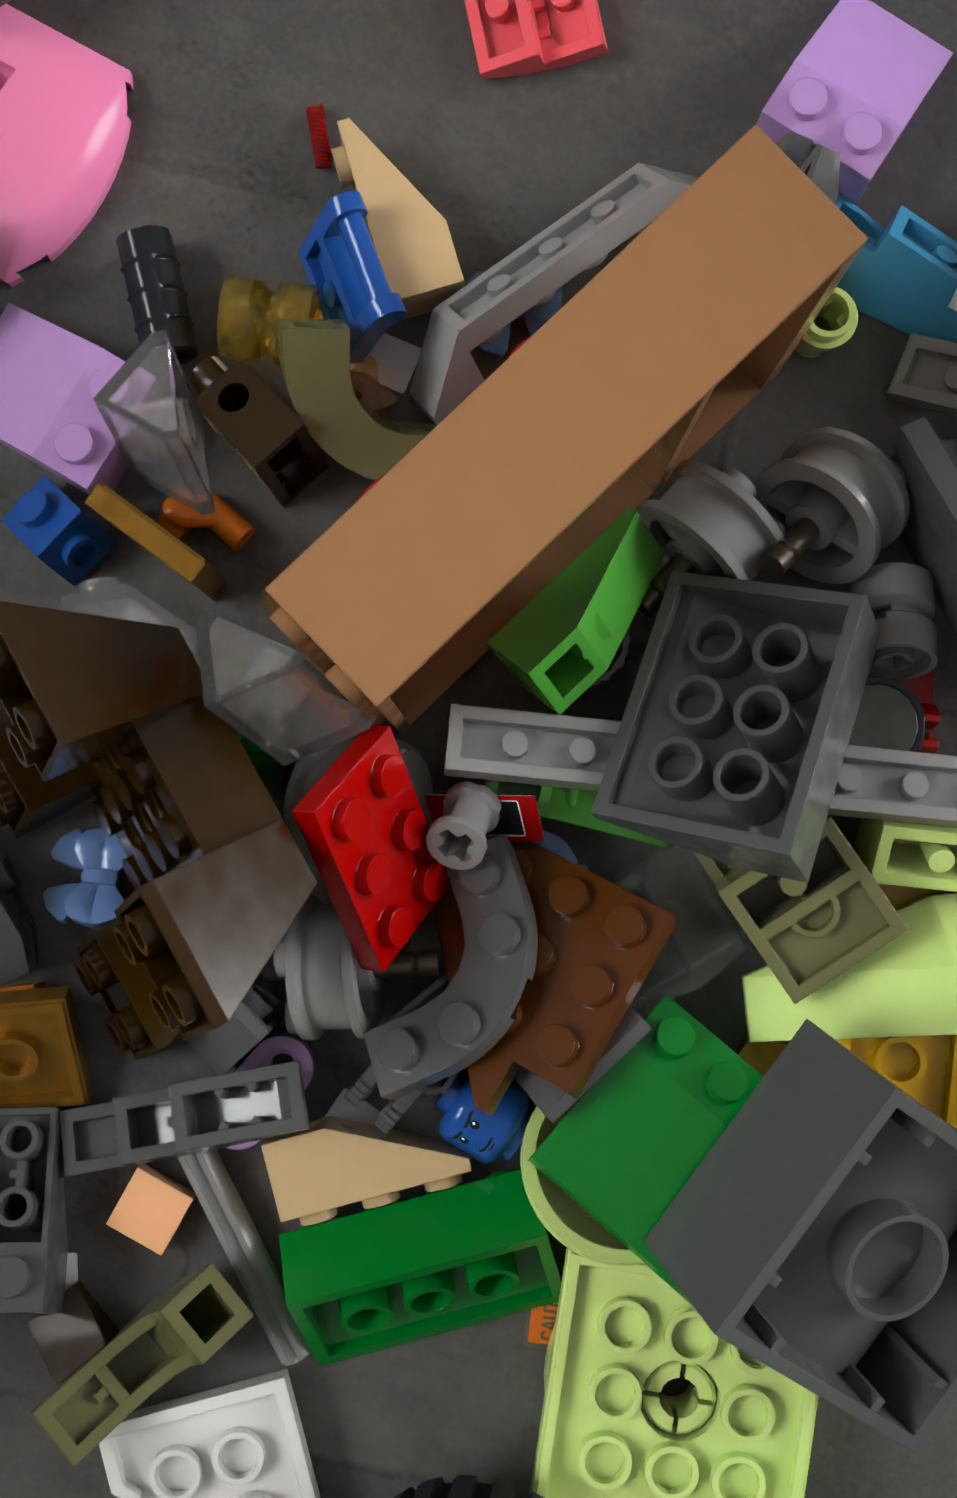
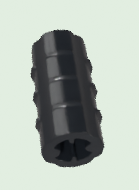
M146 225L125 231L116 239L122 264L120 271L124 274L129 295L127 301L131 304L136 326L134 331L138 335L143 361L148 367L168 368L194 360L199 355L193 331L195 324L190 318L186 300L188 294L184 291L179 270L181 265L177 261L169 229L159 225Z

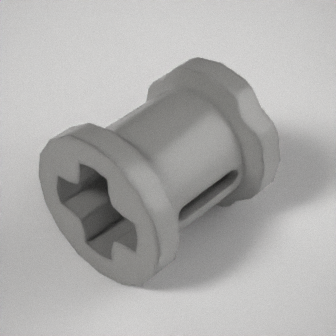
M465 781L455 784L448 790L443 808L444 815L432 823L426 836L427 848L432 857L440 864L451 869L466 870L474 868L481 863L487 850V838L485 835L496 828L502 808L499 798L491 789L484 785Z

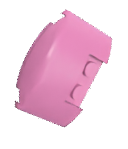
M8 4L0 7V281L10 287H14L25 281L16 272L42 260L46 255L51 261H54L81 234L101 206L115 180L128 143L132 122L127 116L126 87L133 91L134 89L133 76L130 70Z

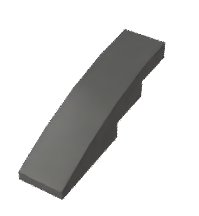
M300 1061L170 1084L165 1089L112 1098V1102L59 1111L65 1177H78L310 1129Z

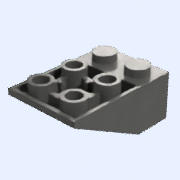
M59 1107L0 1108V1315L62 1314L64 1311L68 1237Z

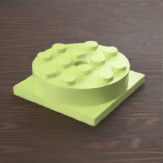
M566 1248L556 1322L545 1356V1395L530 1493L533 1491L544 1498H804L819 1396L716 1336L697 1310L646 1264L634 1266L602 1264L589 1260ZM682 1370L684 1378L690 1381L686 1391L678 1396L662 1394V1387L668 1381L680 1378Z

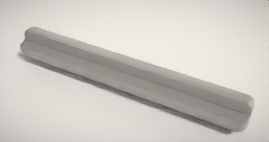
M217 1150L177 1157L281 1364L289 1366L303 1360L312 1351L286 1307L284 1282Z

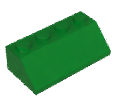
M521 1169L515 1171L500 1170L490 1174L486 1179L439 1191L427 1192L423 1196L376 1208L364 1209L357 1214L302 1226L298 1230L279 1234L286 1307L320 1367L559 1302L562 1278L550 1233L539 1220L529 1202L522 1180Z

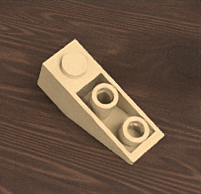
M350 118L337 121L342 146L332 148L331 152L341 187L353 184L354 190L360 192L368 211L364 221L390 289L392 293H399L407 312L403 320L432 312L433 308L465 286L447 221Z
M333 1116L310 1121V1129L266 1138L261 1144L280 1222L299 1218L302 1226L329 1220L338 1214L337 1207L361 1201L365 1209L390 1204L400 1198V1190L424 1184L425 1191L427 1192L447 1189L463 1181L461 1174L472 1171V1157L444 1139L396 1129H390L385 1134L376 1125Z

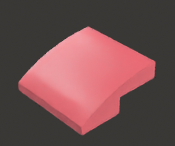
M464 0L478 68L483 79L522 76L570 66L609 54L598 0Z

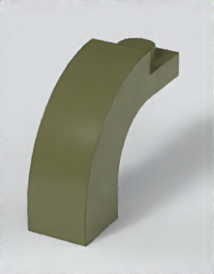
M278 319L280 366L294 409L307 427L311 437L335 461L363 477L376 480L388 473L437 426L434 422H398L382 418L368 410L356 398L350 374V328L343 319Z
M212 1263L200 1267L167 1289L120 1327L107 1346L62 1382L29 1414L70 1466H76L150 1395L183 1370L191 1366L203 1365L254 1315Z

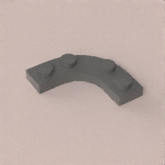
M503 834L487 840L485 855L481 863L474 868L458 870L445 866L461 914L465 941L459 970L442 994L423 1007L363 1033L379 1093L385 1099L396 1100L447 1078L483 1057L498 1043L515 1021L510 1017L521 998L527 979L533 981L538 953L536 915L512 842Z

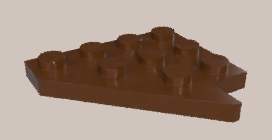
M532 841L511 842L536 915L538 953L533 981L527 979L521 998L510 1017L515 1021L505 1035L483 1057L467 1067L475 1107L491 1117L521 1066L575 1099L579 1097L678 922L673 914ZM451 883L433 906L449 983L459 970L465 946L462 918Z

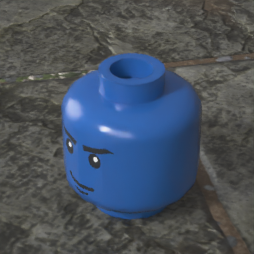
M457 1074L447 1093L439 1095L434 1104L435 1107L444 1112L439 1122L438 1130L440 1135L446 1141L482 1164H491L500 1156L508 1161L521 1145L525 1128L531 1116L527 1112L529 1107L528 1094L512 1082L492 1117L477 1109L474 1104L468 1075L466 1078H463Z

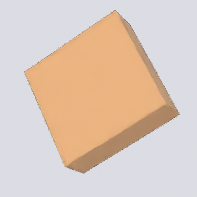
M141 1164L137 1167L106 1225L162 1256L194 1201L196 1194L148 1165Z

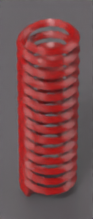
M320 103V106L308 107L306 115L308 116V125H310L308 128L312 138L311 146H313V155H315L313 157L315 159V167L317 169H325L332 164L330 144L328 143V131L326 130L323 104Z

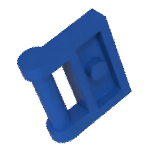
M358 191L343 192L328 200L298 251L323 319H343L350 328V364L364 361L388 327L399 323L407 315L399 293H392L364 221L368 211Z

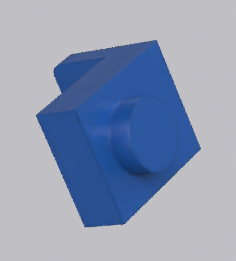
M46 475L30 491L22 495L12 510L1 520L37 558L72 586L79 585L116 545V540L91 519Z

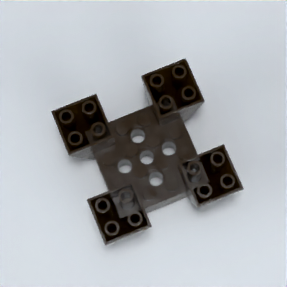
M1 601L0 827L9 824L13 834L18 838L95 796L97 800L92 802L94 815L107 836L111 837L116 834L128 856L122 861L123 867L135 891L114 911L118 919L93 931L76 948L81 959L74 962V967L81 983L91 996L100 993L111 1013V1016L104 1021L113 1042L122 1053L130 1050L135 1060L170 1045L178 1033L186 1041L220 1027L231 1019L318 882L178 627Z

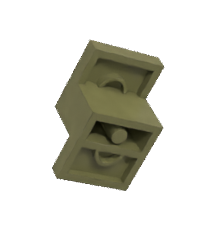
M829 815L825 822L808 883L742 869L693 852L714 882L718 894L794 1004L909 930Z

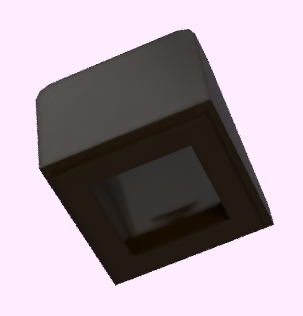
M80 1280L65 1291L64 1311L62 1314H37L27 1323L47 1369L58 1385L107 1346L119 1330Z

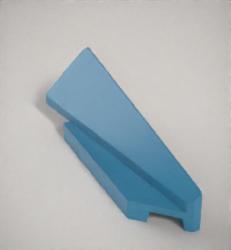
M838 192L835 205L868 237V240L836 287L843 289L851 296L858 311L908 335L917 334L957 343V312L948 307L957 289V242L903 205L900 206L888 222L886 228H884Z

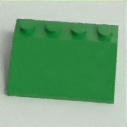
M666 994L644 1019L652 1029L575 1102L528 1160L690 1303L646 1245L644 1239L758 1086L763 1076Z

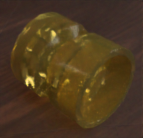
M227 275L222 285L218 309L217 339L221 358L257 363L266 354L271 356L275 365L280 366L278 319H320V291L318 285L282 281L275 290L269 289L263 278Z

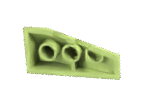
M957 892L926 895L908 903V906L897 910V913L909 928L907 932L796 1004L793 1003L768 965L743 975L742 982L748 1041H791L806 1019L813 1022L834 1039L957 1035Z

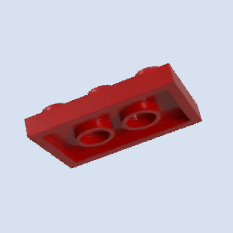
M368 724L292 809V812L361 969L384 973L435 903L441 898L450 881L444 865L433 858L427 848L426 836L429 826L391 727Z

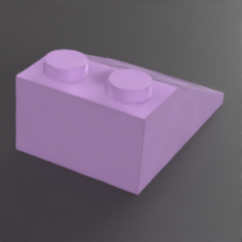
M840 0L797 56L761 111L756 125L774 143L790 131L814 140L810 153L816 144L838 152L840 154L838 192L856 205L952 57L953 52L870 0Z
M8 303L0 316V443L88 495L93 492L98 484L101 486L105 484L115 491L170 399L153 377L102 347Z

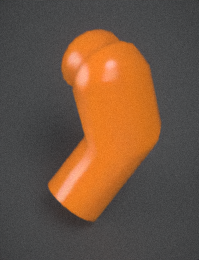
M212 492L174 493L162 503V511L157 519V523L176 538L189 534L191 528H209L234 551L241 549L255 532V528L220 496Z

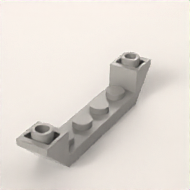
M637 163L433 308L409 393L414 404L438 425L485 381L470 354L471 350L478 345L486 344L496 339L503 332L506 325L530 308L538 307L548 302L555 295L558 288L582 271L590 270L601 264L610 251L634 234L641 233L699 177Z

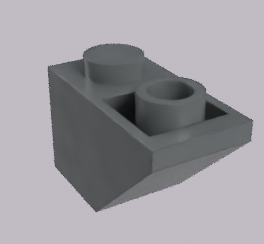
M259 974L227 1023L186 1041L218 1075H223L285 1017V1013L278 1007L283 1002V998L277 989Z

